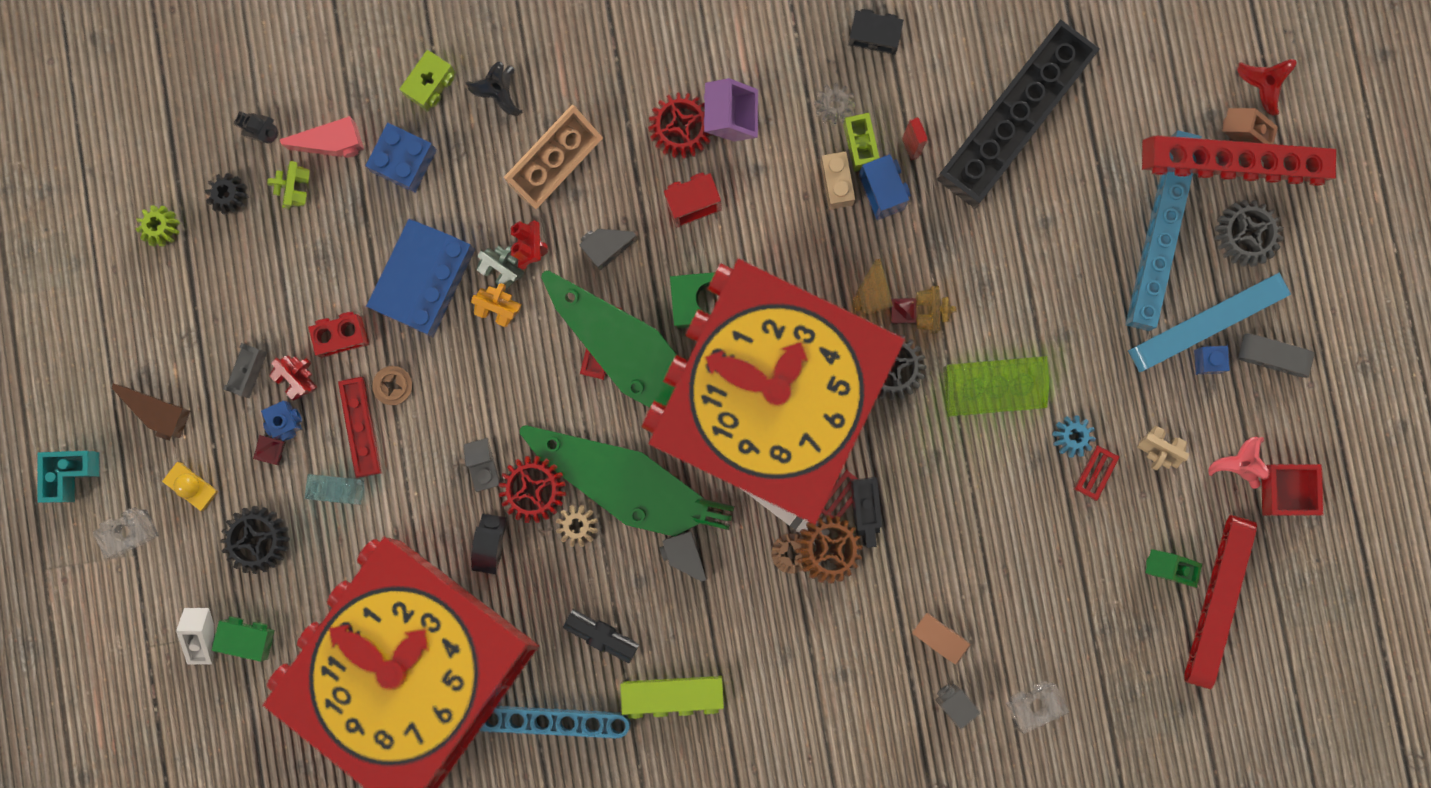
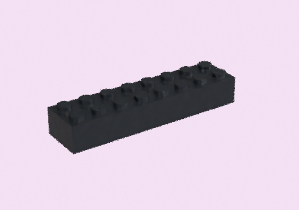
M1060 19L943 168L936 180L976 209L1100 48Z

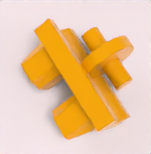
M500 283L497 289L491 286L487 290L480 288L471 300V303L475 304L474 315L486 318L490 311L497 313L495 322L503 327H507L515 315L520 311L522 304L511 300L512 295L505 292L506 285Z

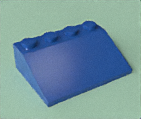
M408 219L366 307L433 338L475 249L471 244Z

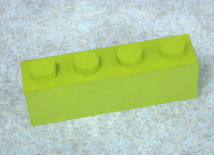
M722 676L622 681L620 684L622 715L628 714L629 719L643 718V713H653V717H666L668 712H678L679 716L693 715L695 710H704V714H717L719 709H724Z

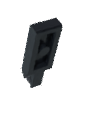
M868 477L850 480L857 535H862L863 546L866 548L877 547L875 533H880V528L882 527L877 478Z

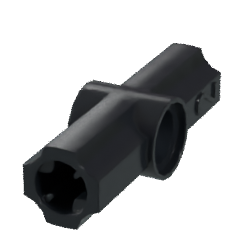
M572 609L563 626V629L586 640V643L591 647L604 653L608 652L628 664L640 645L627 636L616 632L617 629L600 620L596 621L575 609Z

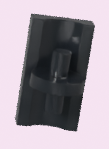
M240 111L233 123L235 126L243 129L241 135L249 139L272 143L278 136V129L273 124L274 119L268 116L254 113L246 114Z

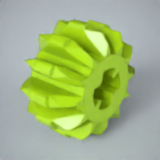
M151 205L150 212L142 210L143 219H136L137 222L141 223V226L136 228L137 232L142 233L140 239L144 242L148 241L150 246L155 247L158 244L161 247H165L166 240L172 243L174 242L172 235L180 234L179 230L175 229L176 226L181 224L179 220L174 219L176 213L171 210L168 211V208L163 205L159 209L155 205Z

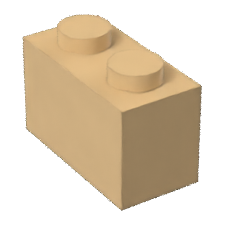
M847 152L822 155L820 164L829 210L853 206L855 196Z

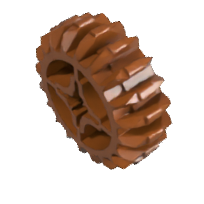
M824 515L823 519L818 518L816 524L807 522L806 527L808 530L801 529L799 531L804 538L796 540V543L801 544V548L795 549V552L802 554V557L798 558L797 562L805 563L802 571H810L809 577L811 579L817 577L820 583H824L825 580L828 583H834L835 579L841 582L844 580V575L846 577L852 575L850 568H858L854 560H861L862 557L857 554V550H862L863 547L856 545V541H859L861 537L859 535H852L856 528H847L849 521L843 520L840 522L839 516H834L831 519L830 515ZM826 528L838 533L839 536L830 539L827 535H823L821 531ZM813 542H815V544H816V552H815L814 554H813ZM843 545L845 547L844 556L842 555L841 551ZM828 560L830 563H834L836 568L827 570L818 563Z

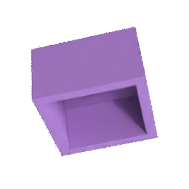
M730 78L705 83L704 132L733 142L758 138V89Z

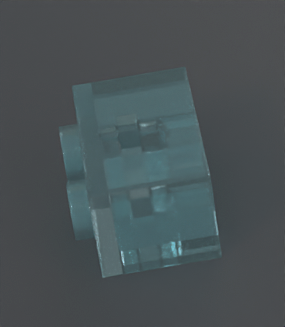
M307 474L304 499L361 505L364 480Z

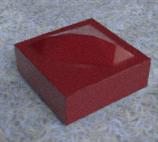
M891 298V324H916V298Z
M259 435L253 459L279 465L286 442Z

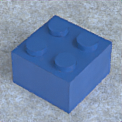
M387 122L365 166L372 173L416 193L437 150L432 143Z
M891 154L863 164L859 173L860 181L876 220L903 211L909 202L908 197L911 196L907 183H902L899 176L901 174L900 165L897 160L892 159Z

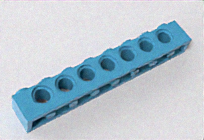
M1179 130L1171 135V137L1202 138L1200 135ZM1170 153V159L1173 161V156ZM1167 172L1165 175H1160L1126 319V326L1151 331L1158 326L1193 173L1185 177L1175 176V172Z

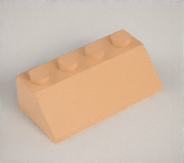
M571 105L504 176V179L525 202L534 209H537L603 137L574 105Z

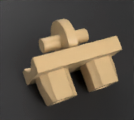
M1154 426L1139 441L1137 448L1147 453L1146 457L1153 460L1152 469L1157 471L1161 465L1167 469L1171 466L1177 469L1189 457V453L1186 452L1187 442L1176 437L1171 443L1164 441L1166 432L1158 426Z

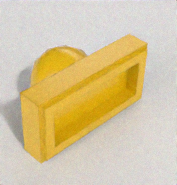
M176 462L162 481L174 490L179 497L184 498L200 511H204L219 492L181 462Z

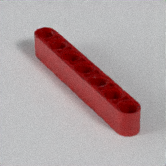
M1229 515L1226 520L1185 669L1184 681L1186 683L1209 690L1215 685L1257 531V522L1234 515Z

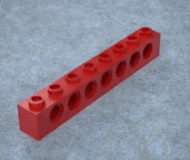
M1154 135L1142 140V170H1150L1153 175H1165L1167 172H1175V176L1185 177L1194 173L1198 174V178H1212L1213 175H1220V179L1231 180L1236 179L1237 176L1243 177V181H1257L1259 178H1265L1267 183L1288 180V184H1302L1303 181H1310L1311 186L1325 185V181L1336 179V149ZM1170 153L1173 156V161L1170 159Z

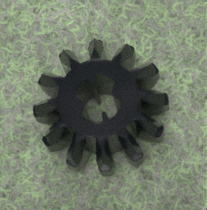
M226 173L224 178L219 174L216 175L217 182L208 181L212 188L204 191L205 194L210 196L206 202L209 205H213L212 210L215 212L221 211L223 215L227 216L230 211L238 214V206L245 207L242 199H248L249 195L244 193L247 190V185L241 183V178L238 176L233 177L230 173ZM226 191L230 193V195L227 198L224 195Z

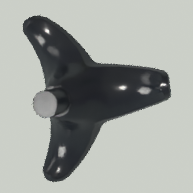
M497 62L491 67L486 78L475 82H466L468 90L473 95L483 98H494L499 107L507 114L519 116L523 113L522 110L513 104L510 96L511 76L515 73V69L511 65H508L504 70L503 63Z

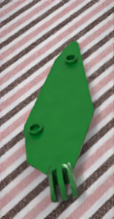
M549 270L544 271L541 278L555 309L619 390L649 408L654 400L667 406L675 387L663 381L677 354L657 329ZM568 293L574 294L575 300H570Z
M528 425L520 428V435L534 453L540 457L542 462L548 459V467L555 464L558 467L555 470L556 473H563L564 479L627 526L673 537L698 524L725 530L730 529L729 524L710 520L707 517L731 521V514L712 510L710 507L734 511L735 506L704 499L643 452ZM551 440H555L557 443L555 449L550 447Z

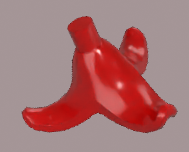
M1289 59L1272 67H1255L1239 62L1237 72L1244 81L1259 88L1260 99L1265 111L1270 115H1279L1278 100L1282 85L1287 76L1296 67L1297 62L1295 59Z

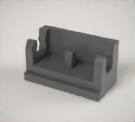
M241 343L239 347L241 348L229 381L227 385H224L223 390L250 398L267 352Z

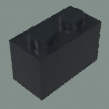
M869 9L855 10L848 46L896 55L904 20L899 19L894 14H885L883 16L875 14L874 11Z

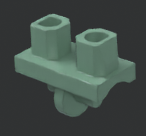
M498 245L495 251L487 248L485 251L481 250L477 256L480 258L476 270L485 276H490L494 269L499 271L500 275L496 280L497 285L503 283L506 285V289H508L516 280L521 279L525 272L515 266L518 259L511 256V245L506 249Z

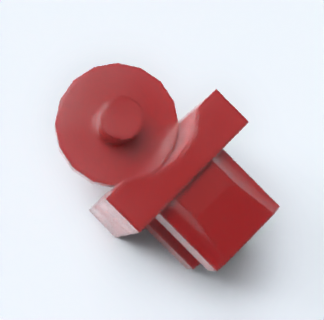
M533 220L525 224L519 221L511 227V235L518 238V242L514 243L511 247V256L518 259V268L524 270L527 268V265L540 261L541 257L548 253L547 244L541 242L539 222Z
M287 355L281 359L275 358L271 363L274 368L269 377L278 384L283 383L285 380L289 382L290 386L285 392L292 401L300 399L305 394L316 390L317 386L310 379L312 373L308 368L311 362L308 359L300 362L296 356L291 359Z

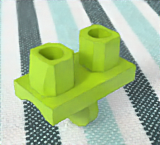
M289 161L286 180H283L284 172L276 170L275 178L267 179V184L274 187L273 195L280 196L281 188H285L282 208L290 209L291 206H305L307 192L293 190L294 182L308 184L310 174L309 169L297 166V162Z

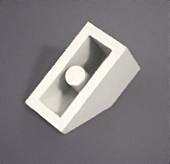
M184 608L176 632L187 664L212 665L214 622L210 609Z

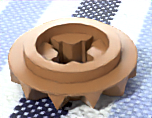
M387 366L375 375L372 388L374 395L380 402L386 405H398L407 400L412 392L413 381L404 369L397 366ZM396 377V384L402 387V389H394L390 395V388L383 383H392Z
M785 534L779 537L772 547V560L775 566L782 572L789 574L802 571L805 563L797 562V559L802 557L801 553L795 556L794 565L789 557H781L780 555L788 551L789 542L794 550L801 548V544L796 543V540L803 537L798 534Z

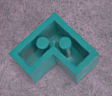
M38 452L37 503L75 502V478L100 477V452Z

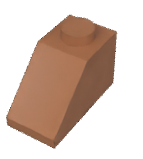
M1228 108L1227 116L1223 121L1222 132L1238 142L1274 144L1278 126L1256 108Z

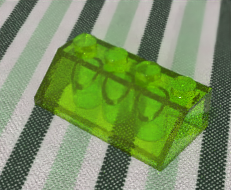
M1047 356L949 364L943 367L948 417L1044 409L1048 406L1050 379Z

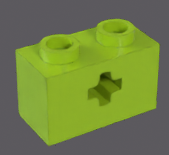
M427 49L399 90L405 97L426 111H429L431 107H435L440 101V94L444 88H448L454 81L455 71L449 63ZM427 80L434 81L432 84L425 83Z
M865 113L846 117L843 128L853 172L861 170L863 164L879 159V153L870 114Z

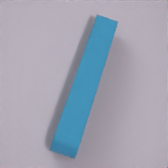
M1279 272L1128 350L1140 373L1291 295V292Z
M497 706L493 713L497 714L499 718L498 724L492 725L486 721L480 731L622 738L628 733L631 722L626 714L622 715L621 712ZM513 714L522 715L524 718L522 726L513 724ZM539 715L548 717V727L543 728L538 725L537 717ZM565 716L573 718L575 722L574 728H565L562 725V718ZM589 718L598 719L600 728L591 730L587 726ZM615 719L623 720L625 730L620 732L614 730L612 721Z

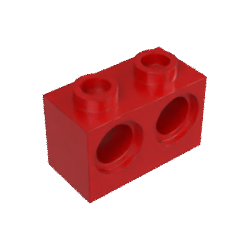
M353 312L342 313L339 315V319L331 321L329 318L315 321V325L308 327L315 355L320 358L369 345L363 319ZM354 324V334L347 337L345 334L347 326ZM330 331L331 339L327 343H323L321 339L322 334Z

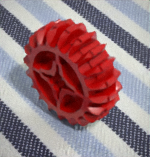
M676 93L675 100H672V97L667 95L668 103L662 100L658 101L661 109L653 107L652 112L656 116H649V122L653 125L648 126V130L653 133L650 136L651 141H658L655 145L656 148L661 149L664 147V155L672 151V158L676 159L678 153H681L682 159H686V152L690 151L691 156L695 157V148L703 152L704 147L701 143L710 144V139L707 136H713V134L704 132L705 102L698 105L699 97L696 96L690 101L689 93H686L685 99H681V94ZM679 109L690 110L696 115H683ZM671 112L673 116L672 122L666 125L667 128L661 130L663 119ZM677 117L679 121L683 125H685V134L683 130H681V128L677 126ZM701 122L702 126L699 134L691 140L690 130L696 127L697 123ZM669 136L671 138L677 136L680 137L684 143H675L668 140L666 137Z
M525 456V465L522 464L520 459L515 460L517 469L512 465L507 467L512 472L511 475L502 473L501 476L508 479L507 484L499 483V487L506 488V492H500L499 497L507 496L508 500L503 501L501 504L503 507L512 506L507 511L509 515L518 511L515 517L516 520H520L524 514L525 523H530L531 516H534L535 523H540V514H542L545 520H548L550 517L547 511L550 510L551 513L556 514L558 511L553 505H563V502L557 500L558 495L566 496V492L559 491V487H565L566 482L558 483L557 479L562 478L563 473L560 472L554 475L553 472L558 467L554 464L548 469V459H545L540 465L539 456H535L533 463H531L529 456ZM539 469L548 477L535 481L527 470ZM521 475L523 487L513 495L514 482ZM529 482L534 486L536 484L541 485L535 490L536 497L530 493L529 495L524 494L530 489ZM552 484L551 497L547 504L544 505L542 492L548 485ZM530 498L536 504L538 510H526L517 502Z

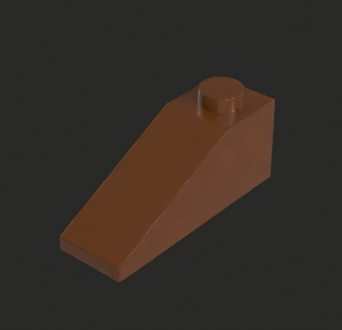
M113 383L111 388L147 428L157 431L155 436L169 441L171 437H181L191 410Z

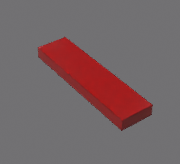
M364 377L338 381L355 478L382 474Z

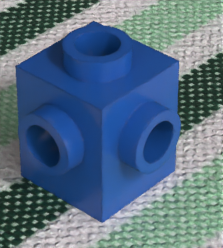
M283 400L261 410L265 419L263 423L264 429L272 438L287 441L297 436V431L302 430L300 422H302L301 415L296 408L293 409L291 402Z

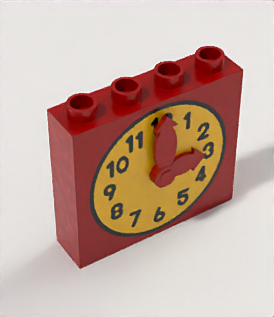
M739 258L733 269L720 263L708 287V291L719 296L710 315L700 309L697 310L685 335L696 341L697 344L689 360L678 355L675 356L663 381L675 387L668 404L665 406L654 400L641 428L653 433L648 443L649 445L810 523L816 524L905 339Z
M384 536L381 541L377 539L371 540L361 550L357 563L362 567L351 582L347 580L342 581L330 593L327 605L332 609L322 623L313 622L302 632L297 641V646L302 650L291 666L285 663L271 675L266 687L272 692L262 706L364 788H440L540 645L405 543Z

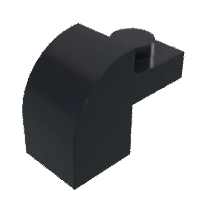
M482 513L479 526H476L473 538L471 571L496 575L502 555L501 543L507 525V517Z

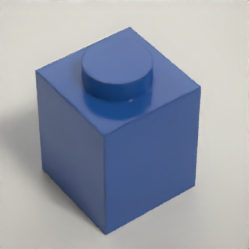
M1228 346L1201 347L1194 350L1196 375L1221 374L1230 371Z

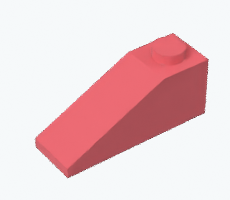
M350 116L279 139L280 143L287 150L337 157L344 156L345 158L356 156L358 151L364 150L356 122Z

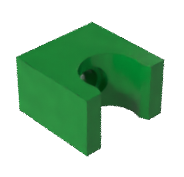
M715 272L670 276L675 329L689 328L697 310L700 309L697 305V296L700 291L709 287Z

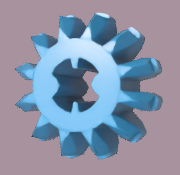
M1076 415L1072 420L1069 416L1064 417V424L1061 422L1056 423V427L1060 431L1052 432V436L1059 437V440L1053 442V445H1062L1059 450L1060 454H1064L1068 450L1069 458H1073L1075 453L1082 457L1084 456V449L1086 451L1092 450V446L1088 442H1095L1096 438L1089 436V433L1095 431L1094 427L1086 428L1089 420L1085 419L1080 423V417ZM1077 433L1079 438L1070 440L1069 435Z

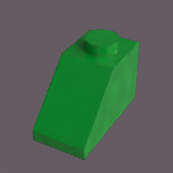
M1151 549L1150 556L1146 560L1145 574L1197 588L1203 564L1180 555Z

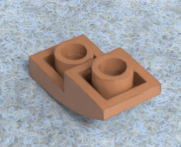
M929 613L925 614L912 632L917 638L955 665L958 664L971 646L968 641L952 629L947 628Z

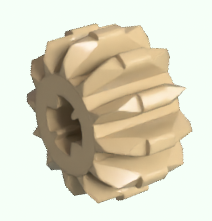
M571 505V515L567 511L562 510L561 514L566 519L556 520V523L564 524L563 528H558L556 532L566 533L561 538L562 542L567 541L571 537L570 547L575 546L577 539L580 547L585 546L583 537L592 542L594 539L588 533H598V529L591 528V524L598 523V519H588L594 513L592 510L583 515L585 510L583 505H580L578 513L575 506ZM575 519H579L578 522H583L580 533H576L577 530L572 531L571 525L575 524Z

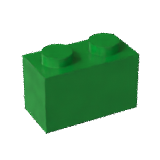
M229 616L228 619L218 622L212 651L259 662L268 660L275 630L267 629L268 624L253 622L252 625L243 623L244 619Z

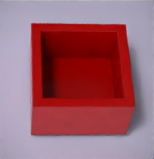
M704 172L698 173L690 178L691 181L683 184L681 181L668 185L667 190H664L665 201L676 228L722 211L721 199L711 173L706 175Z
M1322 464L1266 465L1269 472L1268 478H1261L1262 516L1324 515Z

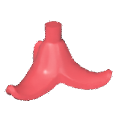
M1255 436L1249 438L1241 446L1237 456L1223 457L1214 461L1208 469L1209 476H1213L1218 471H1231L1248 481L1251 488H1258L1261 485L1258 476L1266 479L1269 475L1266 465L1259 458L1260 445L1264 442V437L1259 438Z

